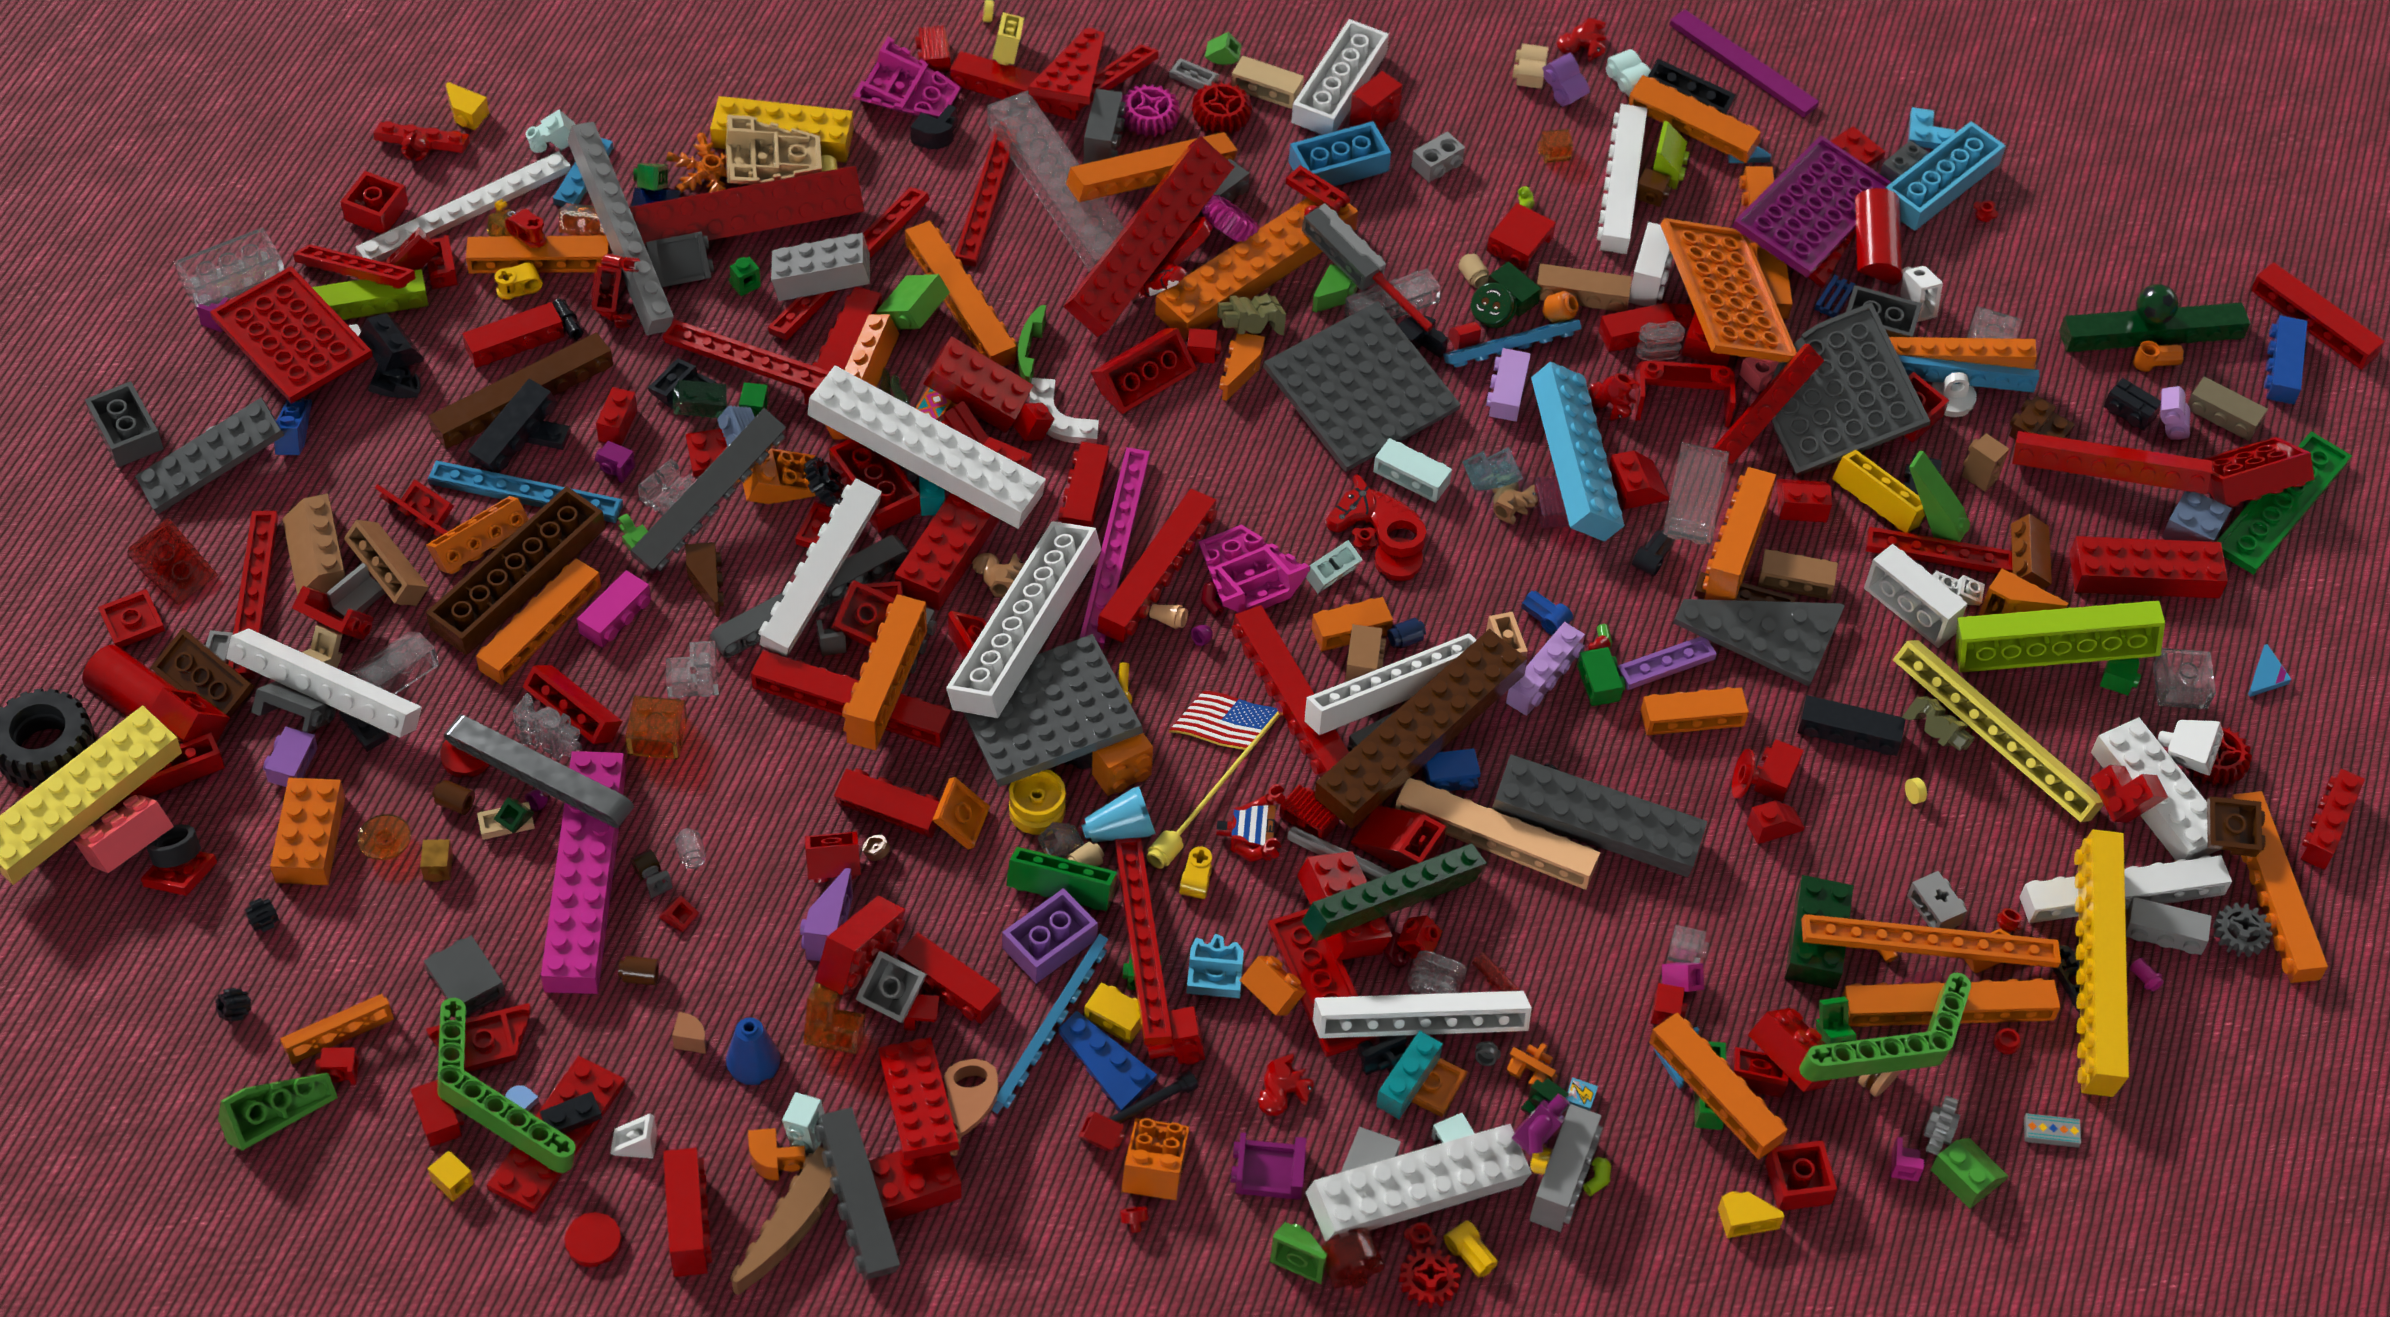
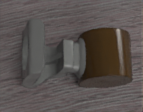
M651 849L630 858L641 881L647 879L646 883L651 899L673 889L670 874L668 871L661 872L659 861Z

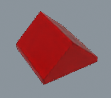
M419 227L386 259V263L412 270H420L439 249Z
M950 611L948 613L949 636L963 659H965L987 623L980 617Z
M1735 1047L1731 1070L1738 1077L1743 1078L1748 1088L1755 1093L1782 1098L1788 1085V1076L1766 1053Z

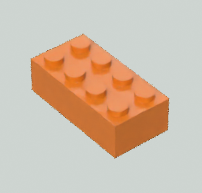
M288 777L270 864L275 883L329 885L345 802V793L341 780Z

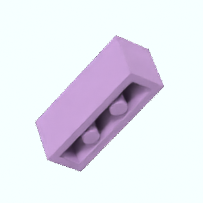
M1503 348L1501 357H1496L1494 371H1498L1497 375L1492 374L1490 388L1494 389L1493 393L1488 392L1486 406L1490 407V417L1517 422L1531 353Z

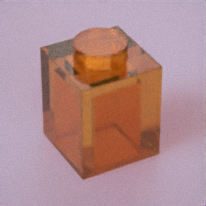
M1569 129L1542 131L1541 141H1538L1537 149L1538 153L1542 154L1544 163L1571 161L1573 142Z

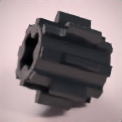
M258 898L249 903L250 907L244 911L255 932L261 929L264 933L275 927L273 923L279 921V917L269 898L264 901Z
M230 988L224 989L223 994L217 995L215 1009L219 1014V1018L234 1022L241 1021L243 1016L249 1015L251 999L246 991Z

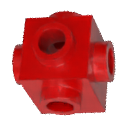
M1428 915L1411 917L1404 923L1397 944L1412 959L1432 956L1434 949L1438 945L1442 930Z

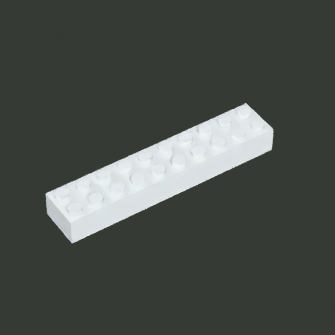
M836 365L809 398L808 415L1017 529L1020 528L1043 496L1046 479Z
M1054 521L1050 523L946 687L952 710L994 718L1000 716L1101 552L1096 528Z

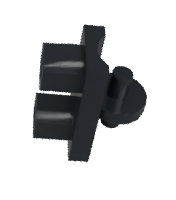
M1405 1035L1380 1036V1044L1375 1046L1370 1041H1365L1358 1045L1362 1071L1366 1076L1386 1068L1392 1072L1407 1050V1038Z

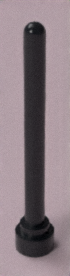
M1187 1069L1178 1074V1078L1175 1079L1174 1083L1111 1116L1110 1119L1122 1124L1179 1092L1190 1093L1198 1088L1197 1080L1194 1074Z

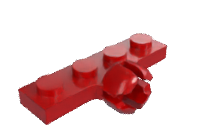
M391 121L380 122L374 131L375 141L403 145L401 152L411 161L415 156L416 161L423 160L432 149L463 153L470 143L469 134H463L459 131L449 132L437 128H421L412 124L400 125Z

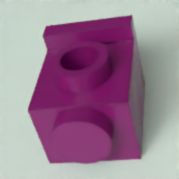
M607 441L604 447L600 448L595 455V461L600 464V469L609 475L617 476L621 483L626 480L635 468L633 451L610 441Z

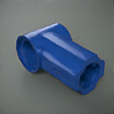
M1531 591L1522 602L1521 608L1538 619L1543 629L1552 636L1564 622L1569 624L1573 620V614L1567 606L1560 603L1555 605L1537 591Z

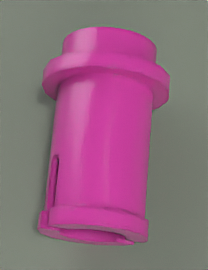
M2143 958L2134 961L2129 968L2145 984L2144 988L2147 990L2156 991L2164 982L2161 979L2162 975L2156 973Z

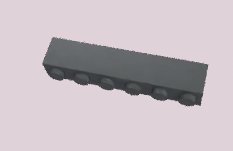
M850 1107L820 1115L814 1126L815 1136L818 1142L822 1141L824 1148L822 1152L823 1162L826 1168H830L832 1174L830 1178L831 1189L834 1194H838L840 1204H838L839 1216L841 1220L846 1221L848 1227L846 1239L848 1245L854 1247L856 1257H854L855 1269L858 1274H862L863 1281L895 1273L900 1266V1262L853 1108Z

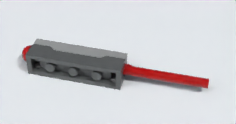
M1325 203L1320 207L1310 205L1305 209L1301 231L1362 291L1376 282L1426 332L1433 328V324L1383 276L1386 267L1383 258L1377 255L1369 247L1368 243L1353 231L1350 225L1345 224L1339 218L1336 211L1330 209Z

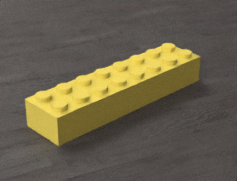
M142 705L0 815V873L12 885L21 880L179 756L182 751L177 737Z

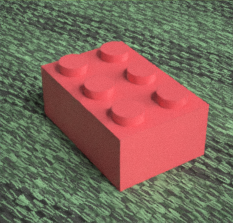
M133 795L123 802L124 806L120 809L106 813L101 818L102 821L94 827L89 826L80 832V837L75 839L74 842L90 866L109 873L173 828V824L156 800L142 795Z

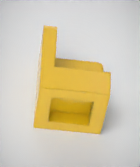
M447 1151L427 1168L431 1181L453 1202L474 1184L471 1170L450 1151Z

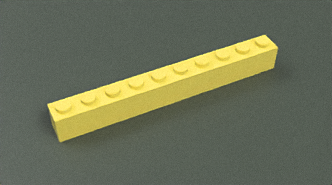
M1919 640L1907 641L1894 657L1893 661L2078 821H2091L2104 804L2100 796Z

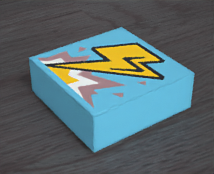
M1572 1077L1567 1092L1569 1093L1568 1102L1590 1111L1598 1086Z

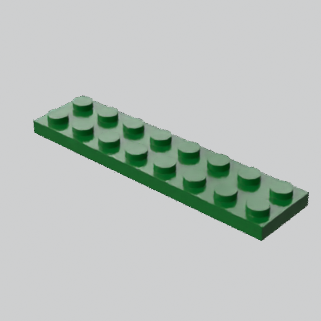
M2312 431L2298 447L2311 452L2314 480L2306 482L2301 487L2291 486L2285 488L2281 493H2268L2262 495V498L2258 500H2252L2217 540V542H2221L2225 558L2255 575L2352 458V455Z

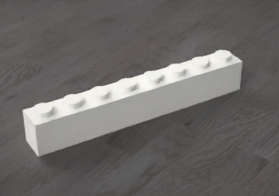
M1621 104L1619 113L1615 112L1613 126H1617V129H1612L1610 142L1615 143L1614 145L1610 144L1608 158H1612V161H1608L1606 174H1609L1610 177L1605 178L1604 190L1608 191V193H1603L1601 207L1606 208L1601 210L1599 224H1603V227L1598 228L1597 240L1601 241L1600 250L1622 254H1627L1647 115L1646 107Z
M855 478L851 486L847 484L841 495V498H843L840 505L835 504L829 515L831 520L828 524L824 523L818 533L819 540L817 543L812 542L806 553V556H808L805 563H799L794 573L796 578L793 583L789 581L782 593L784 598L781 603L777 601L774 604L770 613L773 615L769 622L764 621L758 633L761 635L760 645L783 657H788L879 505L882 491Z
M246 629L231 636L226 659L399 738L417 729L421 706L251 629Z
M1466 634L1311 695L1306 699L1305 722L1316 733L1321 735L1406 701L1472 645L1476 639L1471 634Z
M2206 855L2199 859H2180L2172 863L2163 864L2158 862L2150 866H2131L2124 869L2125 909H2128L2133 897L2166 904L2225 895L2232 880L2222 855L2214 857ZM2056 877L2047 881L2033 880L2024 885L2019 898L2029 923L2079 916V912L2075 911V902L2078 897V889L2075 888V877Z
M1524 991L1315 998L1313 1023L1319 1038L1417 1035L1419 1030L1425 1034L1529 1031L1532 1008Z

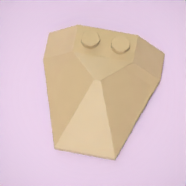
M727 115V183L757 184L821 172L820 136L793 128L791 131L778 128V124L773 122L770 125L757 122V118L752 116Z

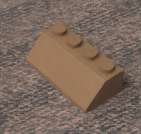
M328 493L303 498L282 518L297 596L302 586L326 593L346 577Z

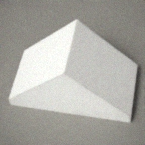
M648 1114L615 1128L610 1154L614 1156L653 1159L657 1140L654 1115Z

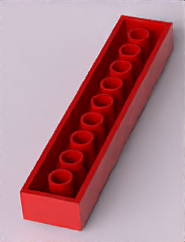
M1202 136L1193 141L1063 307L1096 337L1108 331L1235 166Z
M856 166L629 207L644 245L645 242L701 231L702 235L707 236L709 241L865 212Z

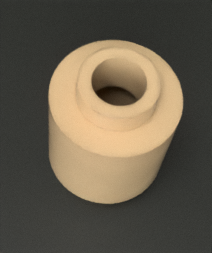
M1466 254L1463 256L1458 268L1468 283L1475 288L1487 284L1489 271L1477 254Z
M1087 842L1069 854L1068 860L1098 867L1103 864L1102 857H1104V853L1098 844Z

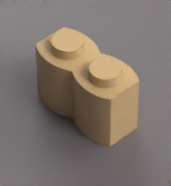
M1522 43L1521 50L1517 49L1515 63H1519V65L1514 64L1512 78H1517L1516 85L1542 89L1544 79L1542 67L1546 65L1548 47Z

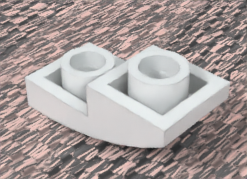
M1939 571L1932 575L1942 581L1956 595L1962 597L1968 603L1967 605L1980 606L1982 604L1985 584L1965 575L1959 580Z

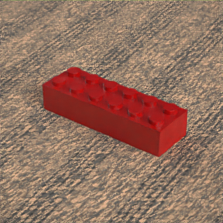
M2076 536L2069 553L2076 593L2220 599L2228 582L2221 542Z

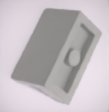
M362 563L327 592V598L331 611L343 619L349 608L362 613L383 596L385 591L379 583L370 577L367 565Z

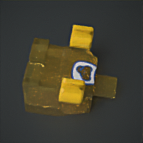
M500 199L495 202L496 214L488 215L487 234L491 237L512 236L506 229L505 219L516 213L511 209L503 210L507 207V202Z

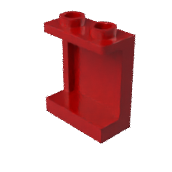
M1516 203L1489 235L1487 252L1525 271L1529 266L1530 258L1543 242L1549 243L1553 239L1556 222Z
M302 586L292 609L340 633L364 640L365 636L370 633L374 617L349 608L342 619L327 611L329 602L326 593Z

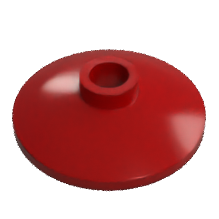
M1745 749L1741 753L1734 769L1732 795L1737 799L1742 798L1749 790L1751 784H1756L1759 777V770L1755 769V755L1751 749Z

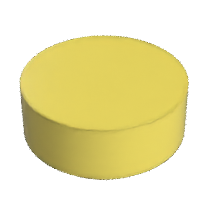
M985 0L983 22H992L993 0Z
M1918 777L1906 781L1905 792L1909 801L1912 804L1924 802L1927 798L1925 783Z

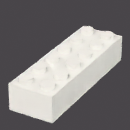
M1349 19L1293 103L1291 123L1322 135L1337 131L1351 109L1352 93L1370 80L1385 57L1389 34Z
M2139 717L2098 735L2091 753L2103 769L2109 765L2125 766L2132 780L2141 774L2158 776L2168 798L2140 816L2176 861L2180 859H2199L2202 856L2220 850L2210 849L2207 845L2206 800Z

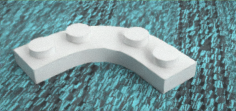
M1032 378L1031 384H1033V387L1030 391L1029 403H1043L1055 418L1046 434L1064 442L1097 444L1099 420L1072 418L1060 413L1054 405L1055 379Z

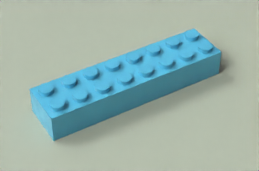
M1549 362L1532 376L1531 380L1569 526L1574 530L1605 542L1625 525L1617 499V492L1613 485L1612 474L1606 459L1607 455L1603 448L1602 437L1597 426V418L1591 404L1592 400L1588 393L1587 382L1582 374Z

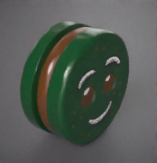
M1499 283L1484 284L1472 296V314L1476 320L1488 328L1504 327L1511 322L1516 314L1517 302L1515 296L1510 290Z

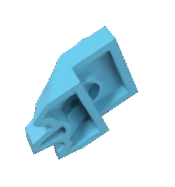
M1217 934L1214 935L1209 944H1205L1202 939L1195 938L1190 950L1186 993L1240 998V979L1242 977L1244 950L1240 945L1234 942L1229 946H1224L1223 937Z

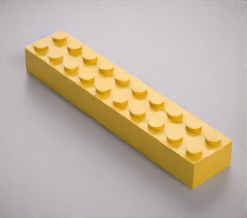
M2092 829L2088 837L2083 839L2082 846L2076 850L2074 856V863L2078 865V873L2075 876V888L2078 889L2075 911L2079 912V920L2075 928V934L2079 936L2076 960H2079L2080 969L2077 970L2076 983L2080 985V993L2076 1001L2077 1009H2080L2077 1033L2081 1034V1042H2079L2077 1048V1057L2081 1059V1067L2078 1070L2077 1080L2078 1083H2081V1093L2114 1097L2129 1078L2124 833Z

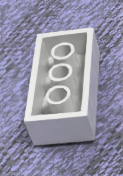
M1894 544L1890 545L1873 559L1864 586L1866 591L1937 648L1956 634L1957 617H1963L1968 604L1962 597L1952 592L1942 581L1932 576L1923 566L1917 564Z

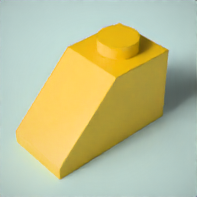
M447 82V96L455 123L475 131L489 114L487 97Z
M1729 1192L1721 1197L1718 1206L1727 1238L1780 1229L1784 1219V1214L1781 1210L1750 1192Z

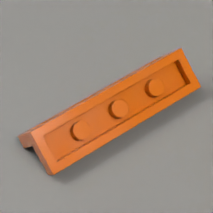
M379 994L280 1038V1041L292 1065L321 1052L322 1048H331L392 1021L394 1018L387 998H384L383 994Z

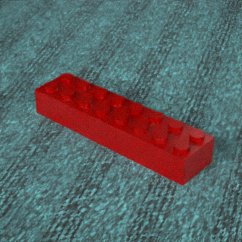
M988 437L984 446L1032 471V454ZM950 493L895 573V582L902 581L903 595L924 601L926 605L940 610L1000 519Z

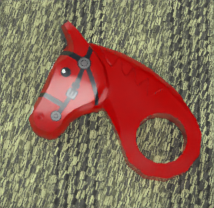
M1204 216L1197 217L1192 221L1131 301L1136 300L1142 295L1146 298L1156 295L1177 285L1184 278L1187 271L1179 265L1207 239L1213 229L1212 224Z
M1358 474L1354 475L1352 479L1355 488L1346 492L1337 506L1327 516L1326 527L1333 532L1340 533L1356 522L1366 520V523L1371 522L1374 526L1380 548L1389 555L1402 558L1414 556L1420 552L1426 543L1427 531L1419 515L1401 501L1385 493L1369 489L1365 481ZM1396 529H1408L1414 532L1416 537L1409 542L1401 543L1392 540L1388 535Z

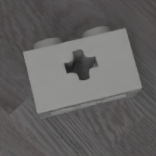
M1939 871L1912 882L1907 896L1929 927L1953 929L1962 925L1967 913L1966 906L1955 895L1949 881L1943 878Z

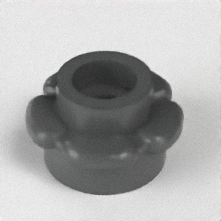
M1480 1042L1476 1045L1475 1058L1477 1062L1484 1066H1492L1496 1060L1500 1059L1501 1052L1497 1050L1498 1047L1493 1042Z

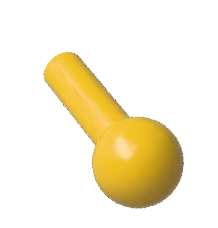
M1123 662L1119 664L1118 682L1128 701L1132 704V695L1128 692L1129 663Z

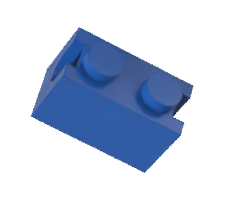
M1474 748L1438 752L1422 767L1426 784L1437 789L1468 791L1478 788L1477 778L1480 777L1481 773Z

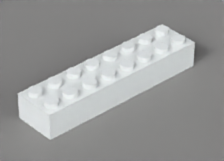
M1511 1124L1314 1180L1305 1193L1325 1242H1333L1521 1186L1532 1172L1521 1147L1512 1139L1514 1131Z

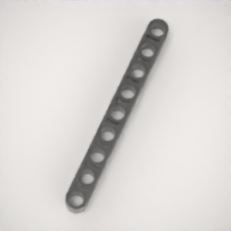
M891 535L846 558L815 612L843 598L853 580L862 584H869L898 569L910 551L896 535ZM780 593L719 625L711 632L710 640L723 657L730 658L760 642L761 635L758 633L764 621H770L773 616L770 613L774 604L777 601L781 603L784 595Z
M459 715L443 734L444 738L454 747L614 828H618L634 809V804L624 795L464 715Z

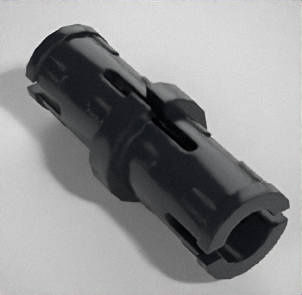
M556 299L552 304L561 318L563 327L566 329L570 339H580L584 331L577 322V315L574 311L570 310L565 299Z

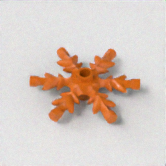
M705 133L697 134L699 144H694V147L700 151L697 152V155L703 158L701 161H696L693 156L690 159L683 152L680 153V156L671 152L667 154L666 161L677 162L676 167L687 166L686 170L692 168L698 170L697 173H688V177L679 178L683 183L674 187L678 194L684 192L688 187L693 191L697 183L699 185L702 184L701 179L710 182L707 185V188L712 187L709 192L725 189L722 186H726V184L719 179L727 177V170L725 169L726 155L721 153V159L714 155L715 151H711L714 143L707 144Z

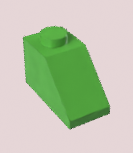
M1330 264L1313 296L1312 311L1319 312L1346 304L1350 295H1355L1358 286L1338 266Z

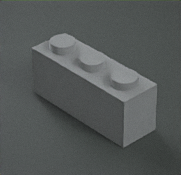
M2133 897L2126 914V937L2136 941L2158 944L2165 948L2171 947L2183 950L2189 954L2202 955L2209 941L2211 915Z

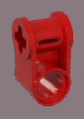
M525 208L505 219V226L510 235L521 240L529 247L539 248L547 243V237L543 234V219L531 213L528 209Z

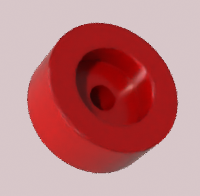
M1131 1207L1120 1210L1121 1223L1130 1224L1131 1233L1141 1232V1222L1149 1219L1148 1208Z

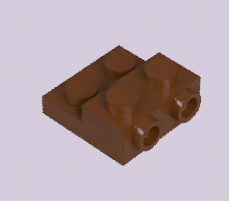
M2036 395L2033 400L2028 398L2021 408V411H2023L2021 415L2016 413L2011 419L2009 425L2012 428L2009 436L2016 439L2018 431L2067 438L2074 429L2075 424L2056 414L2057 406Z
M2210 796L2207 799L2208 848L2229 850L2232 855L2256 857L2264 850L2266 842L2265 835H2262L2265 812L2261 810V802Z

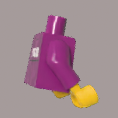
M1557 1094L1550 1103L1543 1100L1515 1130L1512 1139L1532 1157L1530 1168L1537 1174H1545L1546 1166L1553 1152V1149L1544 1147L1545 1143H1548V1139L1561 1126L1565 1119L1562 1114L1570 1106L1568 1100L1561 1094Z

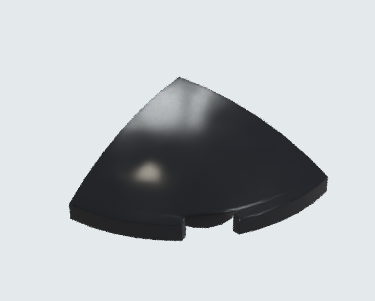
M378 364L368 391L388 397L416 398L420 392V381L416 373L412 377L408 366L384 372Z

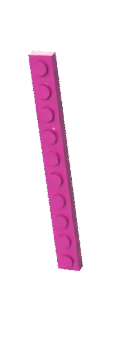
M1126 447L1080 638L1093 634L1101 649H1104L1107 636L1097 632L1098 617L1119 587L1150 458V451Z

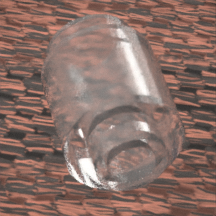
M690 828L681 830L674 838L680 861L686 868H698L704 864L706 857L700 833Z

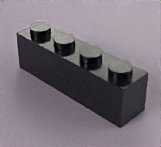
M529 378L468 450L475 463L494 473H500L504 470L512 457L523 448L532 433L539 429L540 424L547 415L554 411L557 401L551 391Z
M1806 695L1797 733L1808 737L1829 740L1833 743L1855 746L1858 749L1880 752L1884 755L1897 756L1902 743L1906 719Z

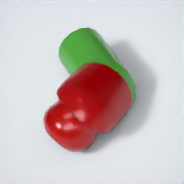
M1601 624L1597 626L1598 638L1595 639V642L1589 643V650L1605 647L1610 649L1612 646L1609 626Z

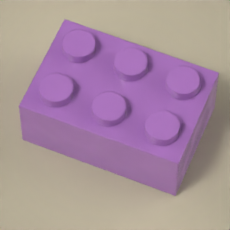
M1063 888L1002 932V949L1035 983H1038L1092 944L1097 938L1098 923Z

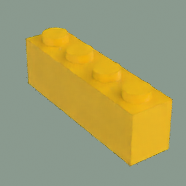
M1857 450L1841 458L1832 479L1840 484L1843 489L1855 495L1859 501L1867 504L1878 515L1894 524L1900 531L1909 533L1920 526L1925 512L1920 497Z

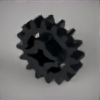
M816 456L804 464L806 467L804 472L807 474L805 478L809 481L808 487L810 491L814 492L815 496H818L822 503L826 502L828 507L832 506L833 508L835 504L839 505L843 500L841 498L842 488H844V485L841 483L842 477L838 471L836 472L830 466L828 461L824 462L822 457L818 458Z

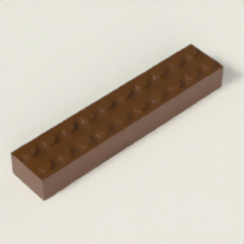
M1491 629L1487 630L1319 778L1315 786V799L1353 829L1525 675L1527 658Z

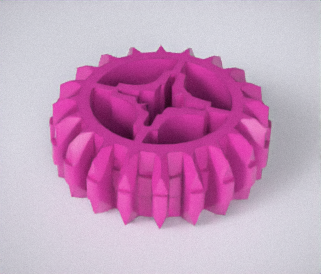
M1143 84L1142 88L1135 86L1134 90H1128L1127 94L1123 95L1122 102H1126V109L1122 118H1125V127H1128L1130 132L1136 131L1137 136L1145 134L1146 138L1148 135H1153L1156 138L1157 134L1164 136L1166 131L1171 132L1172 128L1176 126L1180 116L1179 103L1175 98V94H1171L1169 89L1163 90L1162 85L1156 88L1153 84L1151 87Z
M1213 195L1202 209L1203 215L1214 227L1237 242L1246 241L1250 235L1253 236L1260 229L1258 223L1247 213L1219 195Z

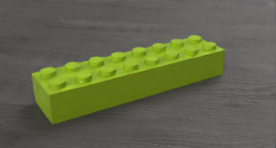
M2160 601L1957 617L1955 654L1960 673L2154 657L2161 655L2165 620Z

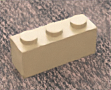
M1242 56L1232 72L1231 85H1239L1240 90L1244 89L1246 94L1293 109V103L1303 89L1304 76Z

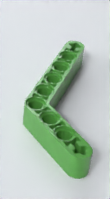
M1952 973L1948 977L1938 995L1927 1032L1813 1046L1808 1050L1800 1065L1801 1075L1809 1081H1823L1941 1065L1953 1046L1971 989L1970 980L1961 973Z
M458 998L444 1000L441 1004L437 1085L439 1097L551 1170L558 1173L568 1172L574 1164L575 1143L572 1139L464 1071L465 1003Z

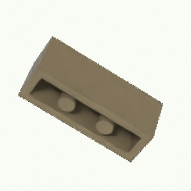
M2203 377L2188 402L2190 411L2248 441L2252 439L2262 424L2268 410L2260 404L2206 377Z

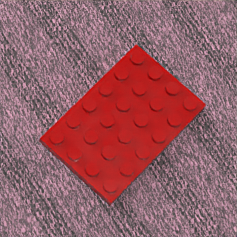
M292 266L210 311L211 318L291 404L373 357L372 350Z

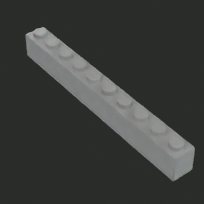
M594 121L572 125L567 141L613 254L640 259V262H635L634 264L635 269L639 270V272H627L622 268L621 274L646 336L666 332L672 323L673 313Z

